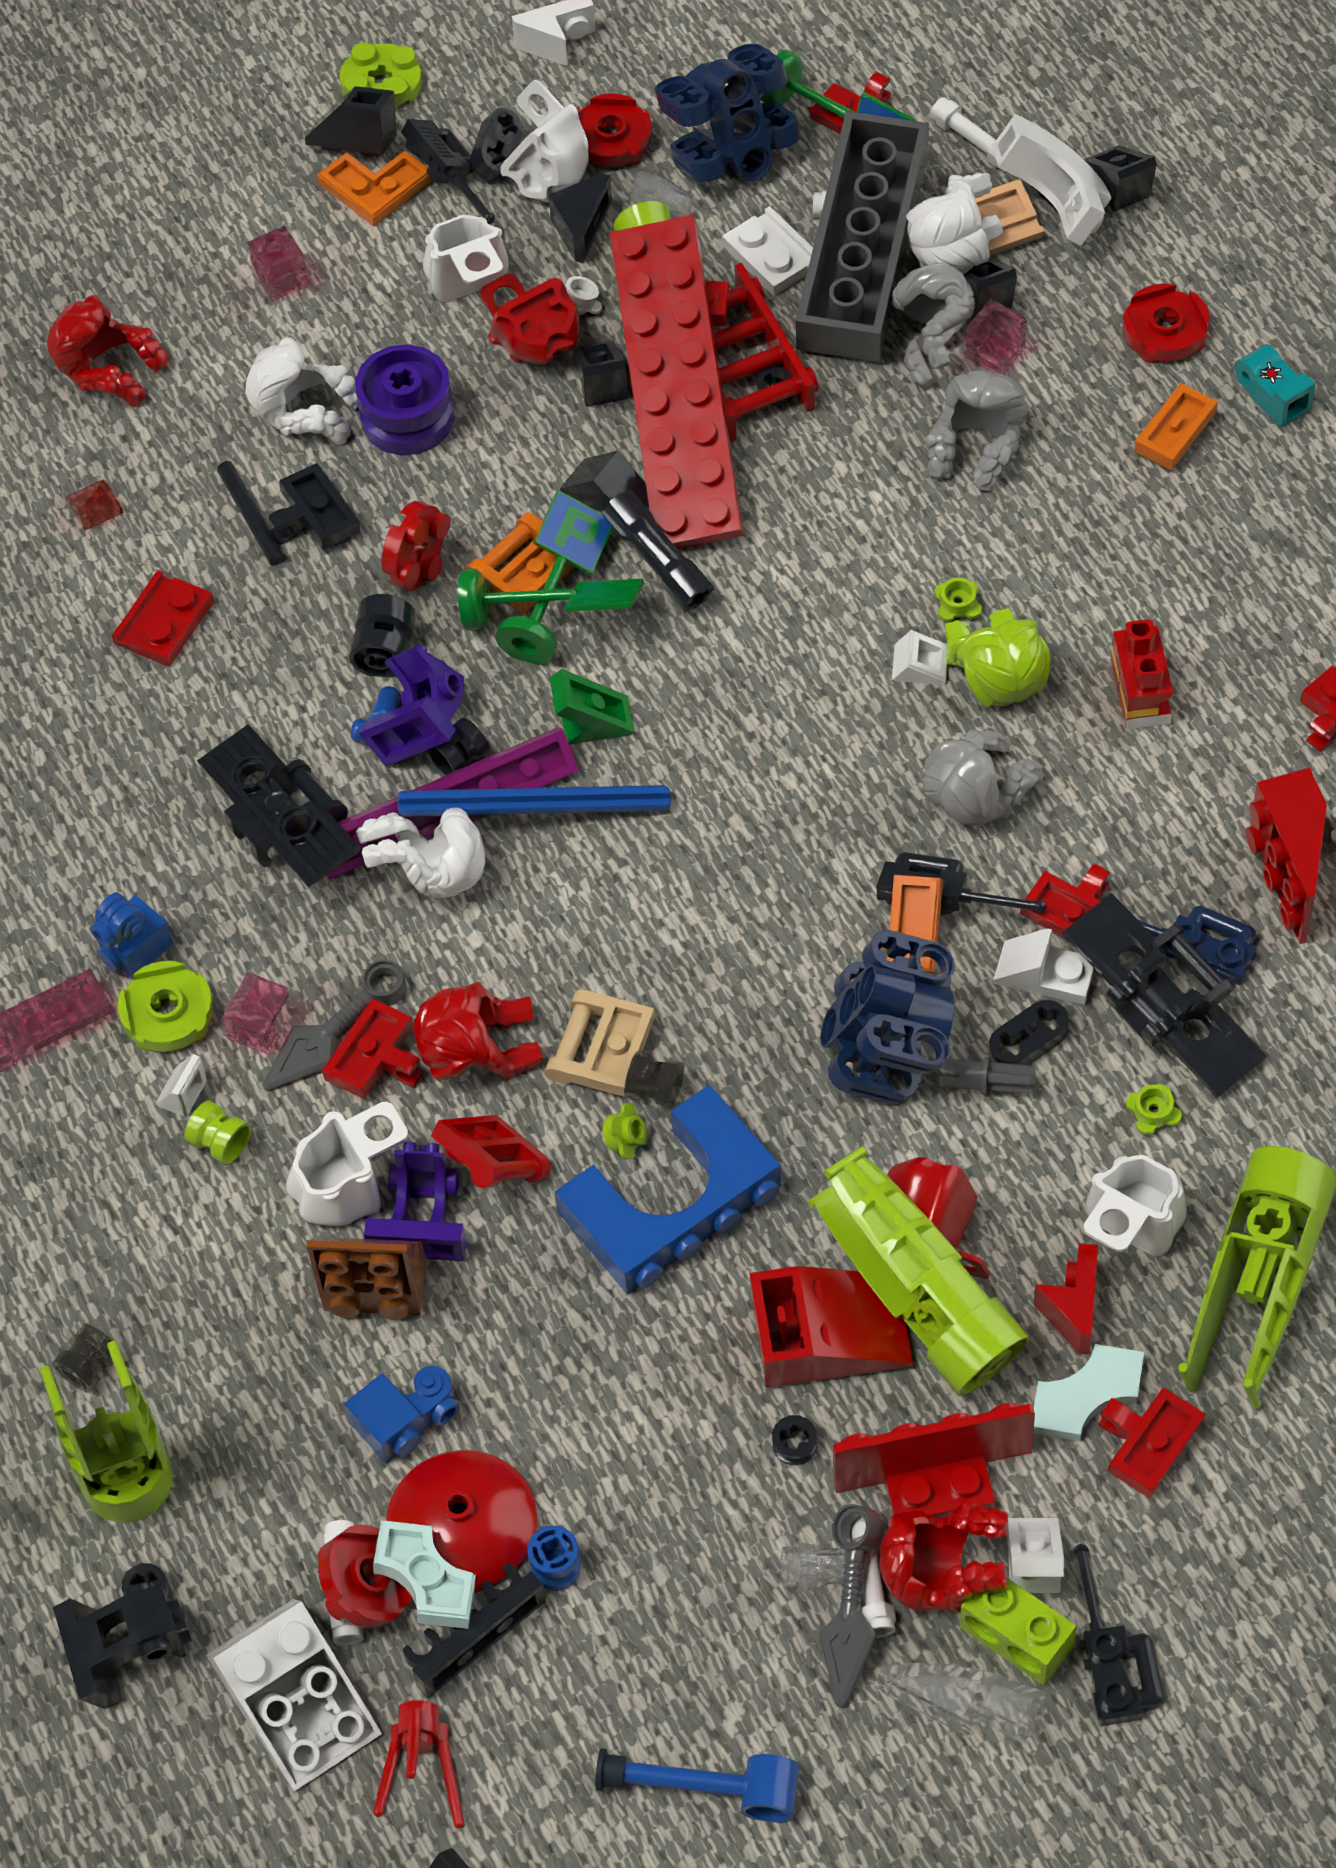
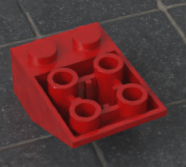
M1310 767L1257 782L1254 802L1249 804L1251 823L1250 827L1246 828V839L1253 854L1259 853L1263 860L1262 873L1266 887L1270 892L1276 891L1281 901L1279 912L1282 923L1286 930H1294L1299 944L1307 942L1327 810L1326 801Z
M794 1266L749 1273L751 1302L766 1388L913 1366L906 1322L902 1317L895 1318L859 1271Z

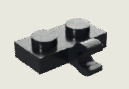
M318 463L279 480L280 492L290 504V507L276 510L269 515V520L275 527L271 529V532L279 545L295 538L303 527L307 528L322 550L360 533V521Z

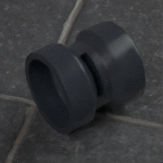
M461 718L453 724L456 731L449 741L427 750L432 762L445 776L466 767L472 761L478 762L490 754V746L485 736L467 718Z

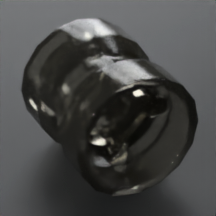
M637 1050L627 1072L624 1088L625 1096L638 1100L644 1097L652 1098L657 1105L672 1109L682 1086L685 1070L684 1063L671 1059L660 1062L655 1060L652 1054Z
M83 1324L73 1336L74 1344L71 1348L62 1350L54 1359L52 1365L66 1381L81 1391L90 1393L100 1381L99 1373L103 1368L111 1367L114 1364L107 1346L112 1340L97 1328L89 1324Z

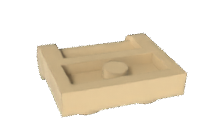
M577 990L570 1004L573 1011L555 1057L549 1059L544 1074L551 1081L562 1084H569L571 1082L626 1097L655 1019L654 1008L587 990ZM595 1015L602 1016L584 1064L575 1062L574 1058L590 1017Z

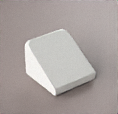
M910 630L895 644L892 680L945 684L948 667L946 662L947 644Z
M193 1054L174 1069L156 1101L158 1107L184 1117L189 1114L207 1082L200 1056Z

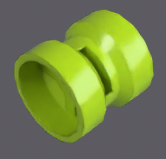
M208 1100L198 1106L190 1117L185 1128L184 1138L185 1141L196 1148L206 1147L210 1149L213 1158L228 1165L246 1147L252 1128L249 1123L237 1116L229 1118L225 1115L224 1108Z

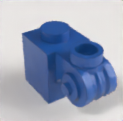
M118 892L110 894L98 907L95 914L96 922L89 928L94 938L98 941L100 949L97 951V954L102 962L113 972L121 969L131 979H134L133 974L140 968L151 964L173 945L167 921L136 895L127 901Z
M428 1366L419 1370L414 1378L416 1392L407 1395L402 1394L381 1373L344 1403L349 1424L386 1464L397 1455L404 1457L411 1453L420 1443L421 1436L425 1433L424 1430L431 1424L435 1423L437 1426H443L458 1413L460 1405L454 1400L451 1379L442 1368Z

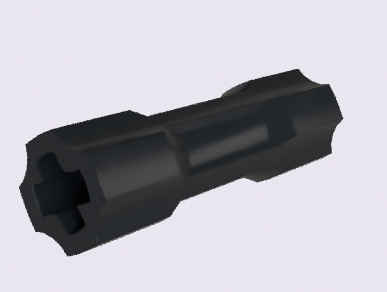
M630 489L627 492H620L612 498L602 512L603 517L623 541L631 544L660 577L663 588L680 608L687 612L703 604L714 590V586L694 562L685 558L656 525L652 513Z

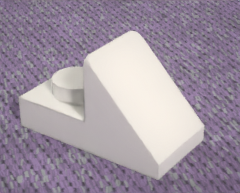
M565 0L512 16L516 48L567 66L566 41L580 39L587 34L596 32L592 0Z
M1043 929L1004 942L993 984L1085 1005L1095 969L1080 953L1051 947L1052 929Z
M1008 1518L1009 1579L1029 1593H1060L1061 1577H1064V1555L1058 1518Z

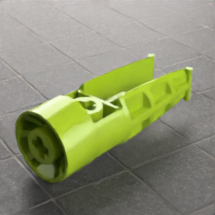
M1272 1145L1258 1147L1251 1153L1218 1246V1252L1209 1280L1205 1286L1204 1297L1192 1333L1187 1362L1181 1363L1178 1366L1189 1392L1197 1390L1243 1266L1241 1262L1243 1259L1247 1260L1236 1295L1237 1297L1245 1298L1250 1304L1257 1305L1258 1302H1265L1276 1267H1279L1243 1381L1251 1406L1253 1408L1261 1406L1258 1396L1259 1389L1275 1360L1281 1339L1293 1316L1294 1307L1304 1280L1307 1278V1273L1336 1190V1174L1321 1160L1305 1152ZM1245 1224L1250 1236L1242 1234ZM1296 1234L1302 1235L1299 1246Z
M861 1146L824 1170V1175L829 1179L831 1186L809 1199L808 1205L812 1209L817 1208L834 1238L895 1318L902 1317L928 1348L926 1357L956 1394L961 1397L967 1395L1007 1366L1028 1344L1030 1337L997 1298L990 1299L959 1262L963 1258L952 1244L907 1195L878 1166L865 1157L867 1151Z
M111 1341L107 1346L130 1408L128 1411L120 1414L114 1411L107 1414L104 1407H99L94 1410L97 1418L88 1421L87 1426L76 1430L50 1366L45 1365L41 1367L40 1372L49 1396L51 1413L62 1450L84 1499L90 1509L105 1520L127 1523L142 1520L157 1511L169 1495L173 1477L171 1463L152 1411L137 1382L125 1365L118 1342Z

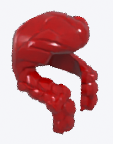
M97 295L86 297L84 302L77 301L69 304L54 321L48 334L47 348L50 356L55 361V365L63 374L74 381L83 392L90 390L92 392L103 391L108 394H115L117 397L123 398L131 407L140 405V401L145 399L146 389L134 380L132 374L120 372V368L117 366L107 365L103 369L97 367L90 370L92 361L102 355L107 349L129 343L136 350L139 357L145 361V364L156 373L161 368L167 366L169 361L166 351L160 347L158 340L151 338L154 334L150 328L118 323L116 320L111 319L109 308Z
M475 982L467 986L441 990L420 1005L414 1019V1036L423 1063L430 1067L431 1076L440 1082L441 1080L462 1076L471 1066H482L503 1079L510 1080L515 1077L514 1072L521 1074L527 1068L532 1069L538 1064L543 1063V1053L537 1041L523 1043L519 1047H513L505 1052H501L489 1036L486 1028L495 1027L496 1024L509 1028L513 1024H523L527 1020L532 1022L534 1010L531 997L500 1000L492 996L480 982Z
M969 1500L964 1501L947 1517L938 1519L923 1511L894 1513L889 1519V1529L880 1544L879 1567L885 1585L890 1593L903 1603L904 1606L919 1611L950 1609L951 1611L961 1612L962 1604L973 1593H982L985 1590H1006L1008 1584L1004 1562L1000 1561L999 1564L990 1561L982 1564L978 1561H972L966 1567H963L961 1559L963 1545L967 1540L968 1533L985 1535L988 1538L1006 1537L1009 1529V1514L997 1508L988 1509L983 1505L976 1507L975 1503Z

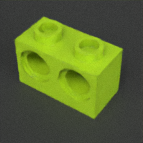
M1008 1578L1006 1580L1008 1584L1006 1590H985L982 1593H973L961 1606L960 1628L1045 1686L1074 1648L1077 1626Z

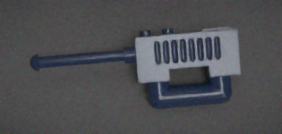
M1204 906L1194 907L1188 918L1179 915L1174 924L1178 923L1184 929L1182 935L1224 979L1230 978L1235 984L1240 985L1256 957L1257 947L1252 945L1256 939V930L1248 924ZM1139 920L1155 937H1158L1167 930L1164 927L1160 929ZM1206 927L1232 939L1221 941L1202 933V929ZM1169 948L1166 949L1165 955L1167 957H1176Z

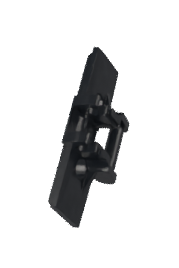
M249 724L197 760L204 771L234 803L224 810L227 826L238 839L246 837L249 840L252 855L262 867H268L271 864L272 860L268 856V851L273 847L304 884L310 887L361 851L359 845L338 823L347 818V807L340 800H333L313 778L311 768L304 760L297 759L285 765ZM265 772L264 777L258 783L253 785L244 784L246 778L252 773ZM298 788L309 799L302 806H298L290 797Z
M1111 893L1065 929L1062 935L1108 982L1111 987L1106 993V1001L1150 1048L1162 1040L1206 1088L1218 1098L1267 1057L1218 1005L1235 989L1236 984L1230 978L1224 979L1182 935L1184 929L1178 923L1172 925L1155 938ZM1169 948L1209 990L1207 994L1201 995L1193 988L1184 994L1163 971L1166 963L1163 954H1165L1166 949ZM1123 952H1135L1143 960L1134 969L1127 971L1120 965L1118 956ZM1191 1019L1200 1020L1207 1026L1209 1036L1203 1040H1193L1185 1034L1183 1024Z

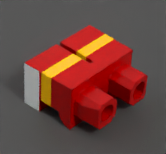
M1150 619L1127 622L1125 630L1113 631L1110 656L1125 728L1132 729L1171 724L1172 714L1168 699L1174 692L1158 625L1154 626L1153 620Z

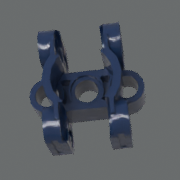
M745 44L738 46L728 53V59H718L713 62L700 64L686 76L670 77L655 86L660 110L679 125L693 128L692 132L674 141L670 146L674 165L697 182H710L721 178L727 173L728 166L746 180H760L770 170L772 164L771 149L789 147L800 139L797 119L792 112L776 101L773 104L761 103L760 101L763 94L777 91L787 83L782 59L762 45ZM710 120L711 128L709 129L693 127Z
M883 930L878 932L864 947L862 952L863 962L856 961L850 963L835 979L834 992L837 999L824 1017L820 1033V1043L822 1047L838 1051V1054L830 1061L828 1067L829 1078L838 1090L887 1104L899 1105L904 1103L917 1090L918 1085L921 1084L922 1074L936 1071L949 1058L951 1049L948 1039L954 1015L951 975L955 969V962L951 952L937 942L896 931ZM882 947L887 949V956L893 958L892 962L886 960V953L880 951ZM921 957H929L935 960L940 967V975L932 976L928 974L921 966ZM921 1041L929 1043L935 1050L936 1059L934 1061L921 1057ZM847 1062L853 1063V1070L860 1073L857 1077L852 1075L850 1067L845 1066ZM873 1068L876 1069L874 1073L870 1072ZM896 1071L900 1073L906 1081V1090L902 1091L893 1088L887 1081L886 1072Z

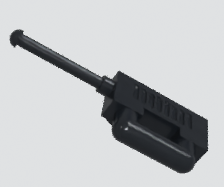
M407 119L401 131L407 139L405 144L407 150L421 157L428 165L427 174L433 180L444 184L448 183L449 180L455 183L482 217L487 220V223H493L495 215L487 210L464 182L467 173L474 172L470 162L471 154L450 129L438 128L432 120Z
M909 852L900 853L896 857L895 862L885 861L876 885L877 899L885 900L891 906L894 875L943 879L940 914H950L954 911H959L962 902L971 903V901L1038 911L1039 914L1044 913L1047 909V904L1043 900L1037 902L975 893L971 889H967V873L963 872L964 866L961 861Z
M1078 1544L1074 1548V1554L1078 1558L1091 1623H1089L1090 1631H1084L1083 1640L1079 1641L1081 1651H1086L1087 1659L1083 1660L1084 1670H1090L1097 1719L1100 1720L1101 1726L1142 1720L1143 1710L1158 1708L1165 1700L1153 1640L1145 1633L1126 1635L1124 1625L1105 1628L1104 1621L1100 1618L1087 1556L1089 1549L1084 1544ZM1129 1656H1135L1142 1689H1138L1137 1686L1130 1687L1126 1683L1121 1660L1129 1659Z

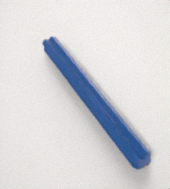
M665 785L401 791L397 797L398 813L403 817L442 816L450 808H460L467 815L666 811L670 808L671 804L670 789Z

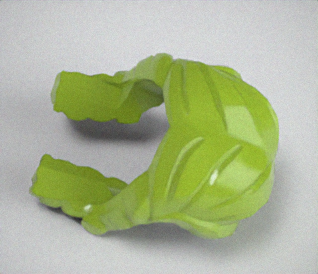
M1009 608L997 610L989 616L991 627L976 630L971 634L966 622L955 620L945 623V637L948 648L946 662L949 665L964 667L965 678L970 690L979 700V703L986 708L990 706H1008L1013 702L1021 703L1031 695L1041 692L1045 687L1050 670L1051 655L1047 644L1038 635L1035 620H1015Z

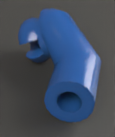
M385 686L380 690L368 721L398 708L401 694L395 687ZM358 718L352 724L351 739L355 743H365L368 746L358 734L367 720Z

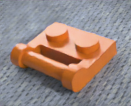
M526 512L516 521L517 527L483 558H475L465 569L475 568L484 575L487 588L493 593L543 590L557 557L533 544L543 521L534 514ZM527 540L533 541L500 572L496 571ZM566 563L559 581L574 568L573 565ZM536 602L508 604L521 614H524Z

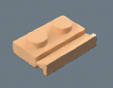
M1021 179L992 188L990 194L975 198L981 220L986 216L992 217L997 215L1002 225L1003 234L990 240L988 243L990 256L1043 237V226H1040L1037 221L1036 211Z

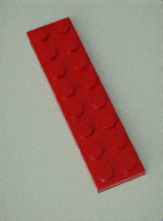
M691 214L610 232L650 512L654 517L656 525L677 549L744 536L695 217Z

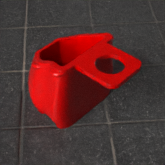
M507 273L481 288L480 297L493 317L488 338L493 344L502 345L508 351L512 360L519 363L544 365L549 363L554 356L569 352L575 348L579 334V312L561 279L553 278L526 292L518 278L512 273ZM508 287L514 290L517 294L516 298L506 302L500 308L495 304L493 295L497 289Z
M916 1157L895 1164L889 1170L887 1176L926 1215L957 1250L978 1198L964 1171L954 1164H939L927 1157ZM957 1250L963 1258L961 1260L974 1266L969 1267L962 1264L970 1275L989 1279L990 1271L981 1258Z

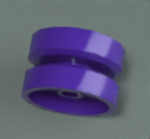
M410 344L396 345L373 353L361 365L355 378L356 396L360 409L362 430L371 444L387 453L400 456L414 455L437 447L449 435L455 421L449 372L438 355L424 347Z

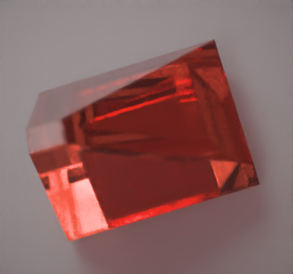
M104 479L65 497L66 502L84 531L123 513L122 507Z

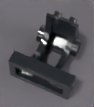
M150 1583L133 1585L123 1592V1597L98 1610L70 1598L53 1607L78 1698L81 1701L103 1709L123 1701L116 1679L117 1671L122 1665L141 1656L144 1662H155L164 1659L170 1654L182 1658L186 1656L183 1645L192 1642L189 1629L179 1632L180 1629L187 1626L178 1598L168 1601L161 1584L155 1586ZM126 1621L130 1636L108 1647L106 1642L108 1632L118 1624Z

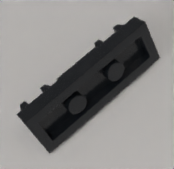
M506 1563L503 1566V1572L511 1584L504 1590H497L488 1580L482 1583L485 1597L489 1603L479 1611L477 1609L471 1610L468 1629L454 1627V1632L450 1634L451 1637L442 1644L437 1632L427 1628L423 1632L426 1641L432 1648L425 1655L414 1653L408 1645L403 1648L405 1660L413 1668L412 1672L416 1686L427 1699L546 1602L543 1584L531 1571L521 1579L518 1570L513 1565Z

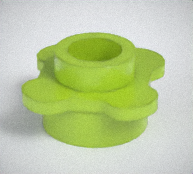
M959 577L939 584L935 588V597L940 601V608L938 609L939 618L950 622L958 617H968L969 619L979 617L982 612V606L976 600L978 593L977 584ZM955 599H961L962 602H961V603H955L954 600H955Z
M1147 1085L1140 1089L1138 1093H1131L1126 1099V1108L1134 1113L1137 1119L1136 1128L1142 1134L1151 1135L1155 1132L1156 1128L1165 1125L1176 1126L1181 1121V1110L1174 1107L1173 1095L1170 1088L1166 1085ZM1155 1106L1158 1108V1111L1153 1113L1149 1108Z
M632 1103L622 1104L621 1112L607 1116L603 1123V1137L607 1147L613 1152H619L620 1156L625 1160L632 1159L637 1147L645 1145L647 1142L645 1123L641 1117L636 1115V1108Z

